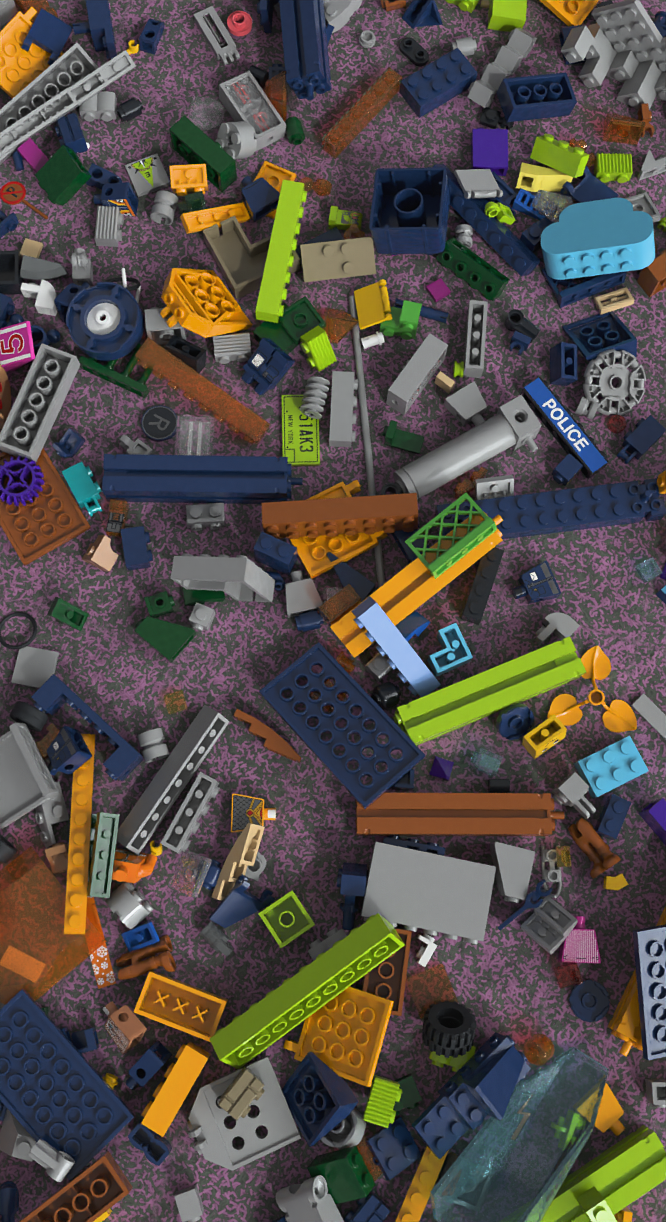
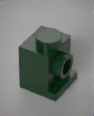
M167 591L150 597H144L150 617L157 618L174 612L172 606H175L172 595L168 596ZM163 600V605L158 606L157 602Z

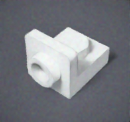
M424 933L423 936L418 934L416 937L426 943L425 947H420L416 957L419 958L417 963L426 967L437 945L433 943L434 938Z

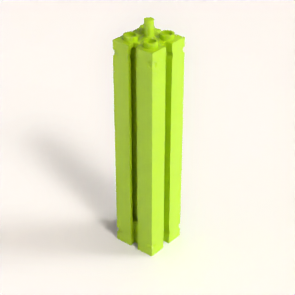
M569 636L561 641L554 642L411 701L406 705L396 708L393 720L417 746L500 712L512 704L524 702L579 679L581 675L586 673L581 659L578 658L575 652L576 648Z
M643 1125L636 1132H632L567 1176L564 1181L558 1182V1188L552 1197L549 1198V1202L546 1201V1192L548 1191L551 1194L552 1187L542 1193V1198L539 1195L501 1222H533V1219L539 1222V1218L537 1220L539 1211L540 1222H590L576 1198L592 1187L597 1189L605 1199L613 1215H615L666 1180V1151L663 1148L664 1146L656 1133Z

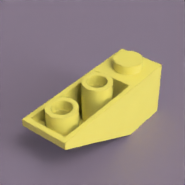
M522 162L516 188L531 192H560L563 188L562 186L567 181L572 182L573 177L558 170Z

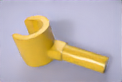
M135 40L128 42V49L126 51L129 55L131 53L135 54L139 50V44L134 46Z

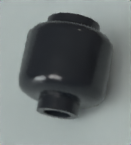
M385 682L374 687L373 693H371V698L382 710L397 705L401 696L399 687L391 682Z

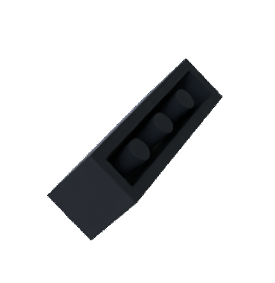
M494 547L481 557L461 616L462 620L479 625L504 550Z

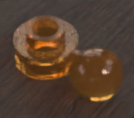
M304 177L300 181V183H304V191L308 192L314 189L319 196H326L331 193L332 184L328 180L317 179L313 182L310 177Z

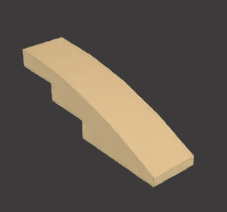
M252 823L246 825L226 858L212 898L223 900L234 887L237 878L241 874L245 875L247 866H254L264 826Z

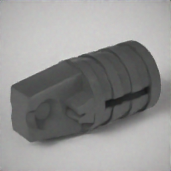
M213 921L199 933L216 952L220 950L226 957L234 950V947L228 942L229 937Z

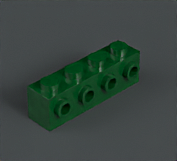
M454 237L446 241L444 251L439 253L436 258L443 267L451 269L456 277L464 279L471 288L480 291L482 296L488 300L493 301L497 299L510 281L509 278Z

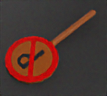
M11 181L1 188L0 197L4 203L16 205L23 202L43 218L48 219L47 215L24 200L26 189L22 183Z

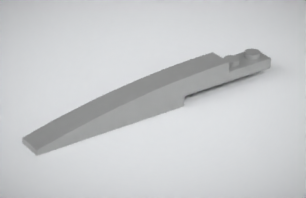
M126 50L0 132V157L134 69L136 65Z

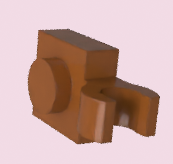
M648 103L641 104L637 113L640 136L644 137L645 131H648L650 137H652L655 131L654 127L649 123L652 119V112L649 111Z

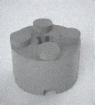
M226 122L220 125L215 142H218L223 150L234 160L251 157L257 146V139H254L253 135L255 130L249 122Z
M123 882L110 894V898L105 899V902L113 913L116 912L123 924L133 929L154 908L148 901H143L146 897L139 889L135 891L132 883Z
M354 1108L343 1121L321 1138V1141L339 1150L357 1146L366 1128V1123L361 1113Z

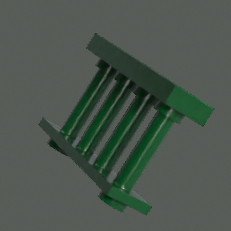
M139 343L133 349L134 353L124 371L120 373L113 369L118 359L110 360L104 366L98 364L97 359L92 357L85 358L81 356L79 359L81 369L145 399L149 393L146 385L149 376L157 362L163 365L166 362L161 351L157 349L152 350ZM144 355L150 358V361L140 379L135 381L130 378V374L140 356Z

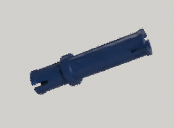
M396 298L394 307L402 308L404 300ZM421 306L420 316L446 324L449 312Z

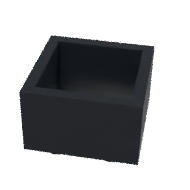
M19 250L0 251L1 294H22L21 285L23 278L20 277L22 257Z

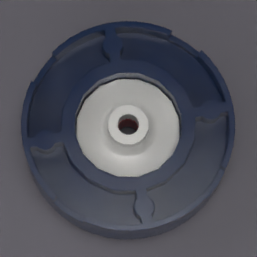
M98 282L96 286L90 287L87 290L83 288L72 299L66 314V325L72 340L86 355L97 360L110 361L124 357L138 345L144 332L145 320L141 307L130 291L113 282Z

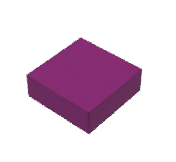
M442 278L426 286L427 292L435 303L451 293Z

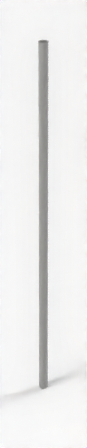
M349 296L369 496H375L376 488L355 297ZM377 540L379 545L374 547L378 589L385 584L381 540Z

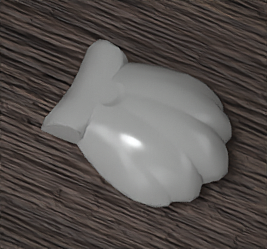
M257 852L254 866H247L246 877L259 881V875L266 867L264 855Z

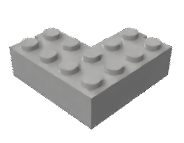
M184 553L182 556H174L171 579L185 589L223 591L237 601L253 602L254 592H256V602H272L275 580L268 573L264 572L262 568L258 567L255 562L249 560L247 556L236 555L235 558L223 554L218 555V557L200 554L198 557Z

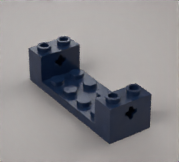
M55 674L31 696L35 700L33 705L45 714L49 713L52 716L67 702L76 711L80 709L79 714L90 724L94 722L93 727L104 737L106 735L109 736L107 740L117 750L103 765L107 768L105 772L115 781L118 779L124 781L144 760L139 752Z

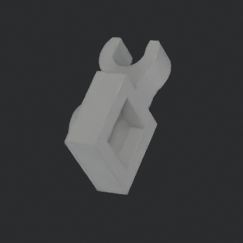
M126 435L119 439L121 441L119 445L127 450L126 454L151 455L152 449L139 439L133 442Z

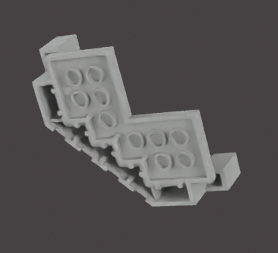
M625 0L594 8L592 16L596 20V24L589 25L588 28L584 25L571 29L561 52L569 63L582 61L584 58L587 59L579 74V78L586 87L601 86L605 76L624 83L616 99L636 109H639L641 104L648 103L650 110L655 98L666 102V37L663 38L639 0Z

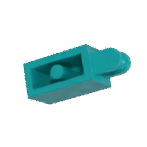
M81 461L61 471L81 508L86 507L91 517L98 511L102 512L97 501L101 499L99 493L102 490L97 481L93 483L90 478L94 475L89 466L85 467ZM93 502L96 503V504H94V505H92V506H90V507L88 506L89 504H91V503H93Z

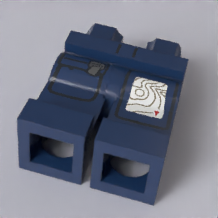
M262 338L259 342L260 346L243 366L245 371L241 379L247 384H251L255 379L258 384L255 386L254 391L259 395H264L269 389H274L295 362L285 351H281L282 349L270 338Z

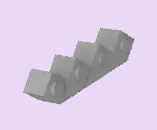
M521 28L512 30L508 36V44L502 45V47L497 49L495 61L484 66L481 80L471 83L467 97L484 108L489 107L494 101L493 98L502 80L513 75L520 66L522 59L526 58L537 40L535 36Z

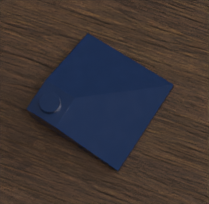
M613 311L602 315L597 314L562 326L566 335L573 344H577V349L586 360H595L599 353L610 349H615V351L625 350L635 357L637 355L636 337Z
M312 1052L307 1053L282 1088L291 1114L309 1147L316 1144L343 1121L358 1103L349 1085Z

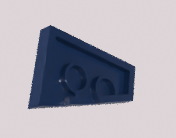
M388 835V838L383 837L382 841L384 844L442 856L445 854V848L439 847V844L427 842V844L419 843L420 840L411 838L404 841L399 840L400 836Z

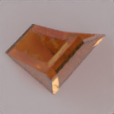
M325 308L323 320L326 323V327L323 329L326 331L330 343L338 344L359 322L344 310Z

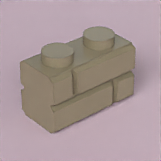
M244 1066L219 1098L217 1104L235 1120H238L240 1117L245 1118L251 1110L249 1106L254 1099L257 1101L264 1093V1082Z

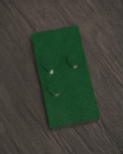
M185 115L169 129L172 148L190 165L206 164L207 180L221 192L225 191L237 180L235 160L223 150L218 142H214Z

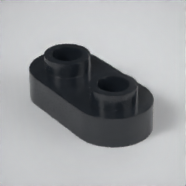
M410 37L401 40V53L414 65L422 67L428 63L429 54L419 43Z

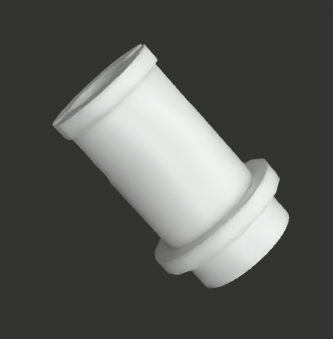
M378 331L376 334L360 338L363 349L378 344L381 346L385 342L382 332L378 333Z

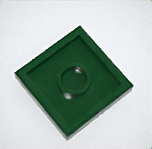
M306 296L285 308L283 316H279L278 320L295 345L302 342L300 339L302 335L316 326H320L322 329L326 327V323Z

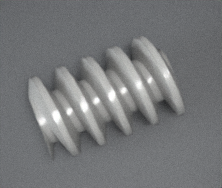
M318 376L307 379V385L303 394L304 398L300 406V411L305 416L313 419L322 418V415L318 412L324 411V408L321 406L325 405V401L322 399L327 398V394L324 392L329 391V388L325 385H330L327 379Z

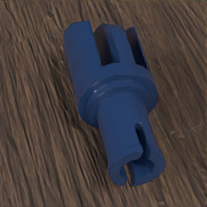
M6 1181L0 1185L1 1222H15V1214L19 1210V1191L13 1181Z

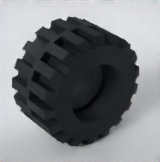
M444 1000V1002L438 1001L436 1004H431L425 1011L422 1040H424L425 1046H429V1050L431 1052L435 1051L438 1056L444 1055L446 1058H449V1056H453V1058H457L458 1055L463 1056L473 1046L476 1017L469 1008L466 1009L464 1004L460 1005L456 1001L449 1002V1000Z

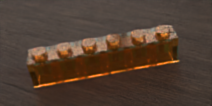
M389 67L322 137V149L336 159L400 91L402 76Z

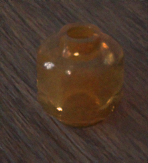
M540 1033L533 1035L523 1048L528 1062L537 1066L544 1065L555 1052L554 1044L550 1038Z

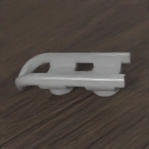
M541 846L542 879L546 880L543 888L548 890L546 882H558L556 893L548 895L551 898H557L562 887L560 846H556V849L545 850L544 846ZM545 862H549V870H545Z

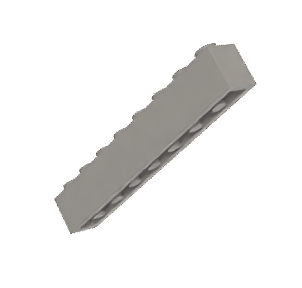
M206 705L202 707L118 829L117 841L139 855L230 722Z

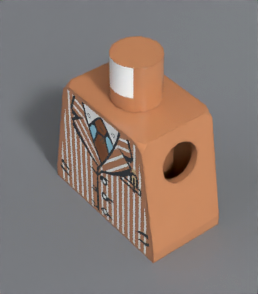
M112 1001L103 1008V1011L108 1016L105 1028L124 1055L141 1041L147 1029L127 1005L118 1009Z

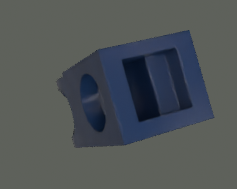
M151 18L148 20L139 37L140 51L155 55L164 31V22Z
M92 163L88 171L92 177L86 182L88 186H95L102 190L104 184L122 183L119 176Z

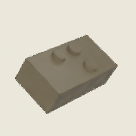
M372 236L299 244L303 282L376 274Z

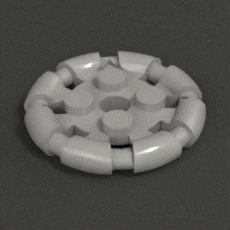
M610 349L599 353L595 360L589 362L584 372V395L589 402L595 401L599 403L597 412L607 416L610 414H614V416L624 415L630 412L632 407L638 405L645 393L644 381H646L642 364L636 361L637 358L625 350L615 351V349ZM615 358L619 360V364H615ZM603 363L606 367L601 369L599 365ZM630 365L633 368L631 372L627 369ZM615 377L619 380L617 388L612 386V379ZM593 378H597V385L592 384ZM634 381H637L636 388H634ZM599 395L603 398L599 401L596 396ZM627 395L630 397V400L628 402L625 399ZM612 401H616V405L614 407H611Z

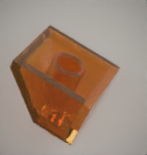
M282 71L266 81V90L263 91L285 122L287 119L286 71Z
M607 113L604 121L603 141L637 145L646 122L625 115Z

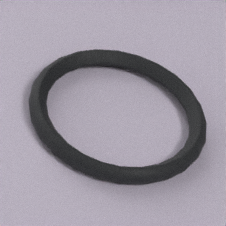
M122 277L108 279L104 282L122 281ZM126 277V281L136 283L132 287H127L128 291H133L140 287L139 280Z
M15 612L9 614L0 622V643L8 649L24 648L36 637L37 623L27 613ZM24 616L31 620L33 624L32 636L21 645L7 644L1 636L4 623L12 617Z

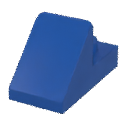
M151 919L121 934L129 952L160 941Z

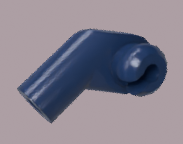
M16 149L12 155L15 170L21 171L24 170L23 157Z
M264 571L275 580L274 588L277 591L285 588V581L278 572Z

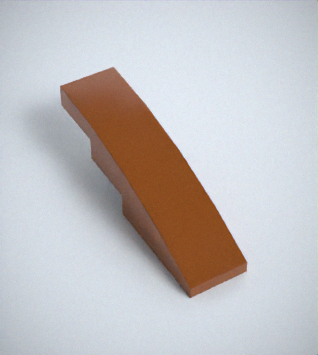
M236 709L234 718L251 725L248 730L249 733L264 739L263 747L300 763L301 757L274 730L255 717Z

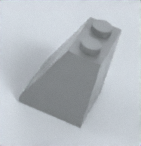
M499 842L490 843L489 848L493 866L496 867L495 876L499 895L504 897V901L515 904L526 900L535 851Z

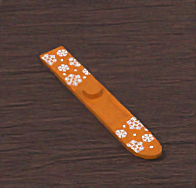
M87 896L84 935L97 986L100 989L116 984L94 897Z

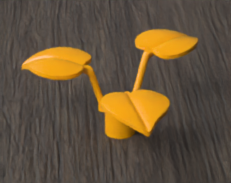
M599 646L590 648L581 658L586 673L581 675V677L585 679L591 678L593 690L587 694V700L577 704L575 697L570 694L558 695L551 703L547 719L555 714L564 726L574 725L580 721L583 715L579 708L580 706L587 703L593 706L601 704L607 710L604 712L602 720L608 730L618 733L636 730L637 721L635 714L625 701L613 700L610 707L604 702V693L598 690L595 679H605L611 672V663Z

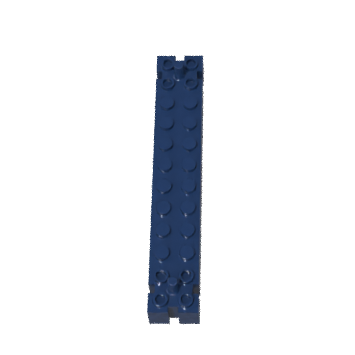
M658 478L646 479L641 485H638V481L474 501L491 519L498 514L502 517L503 521L496 526L503 535L501 536L502 539L639 523L643 517H646V522L661 520L666 515L664 499L659 500ZM468 501L461 503L459 510L470 511V503ZM451 504L437 505L435 517ZM448 514L444 517V523H454L455 514ZM458 515V524L466 520L469 515ZM443 527L442 536L447 535L454 527Z

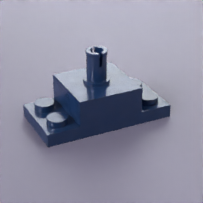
M86 0L88 21L72 23L74 35L90 33L95 51H105L107 59L111 60L117 56L109 2L108 0Z

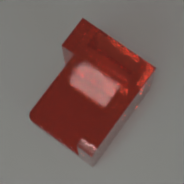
M570 962L553 968L560 988L583 983L577 963Z

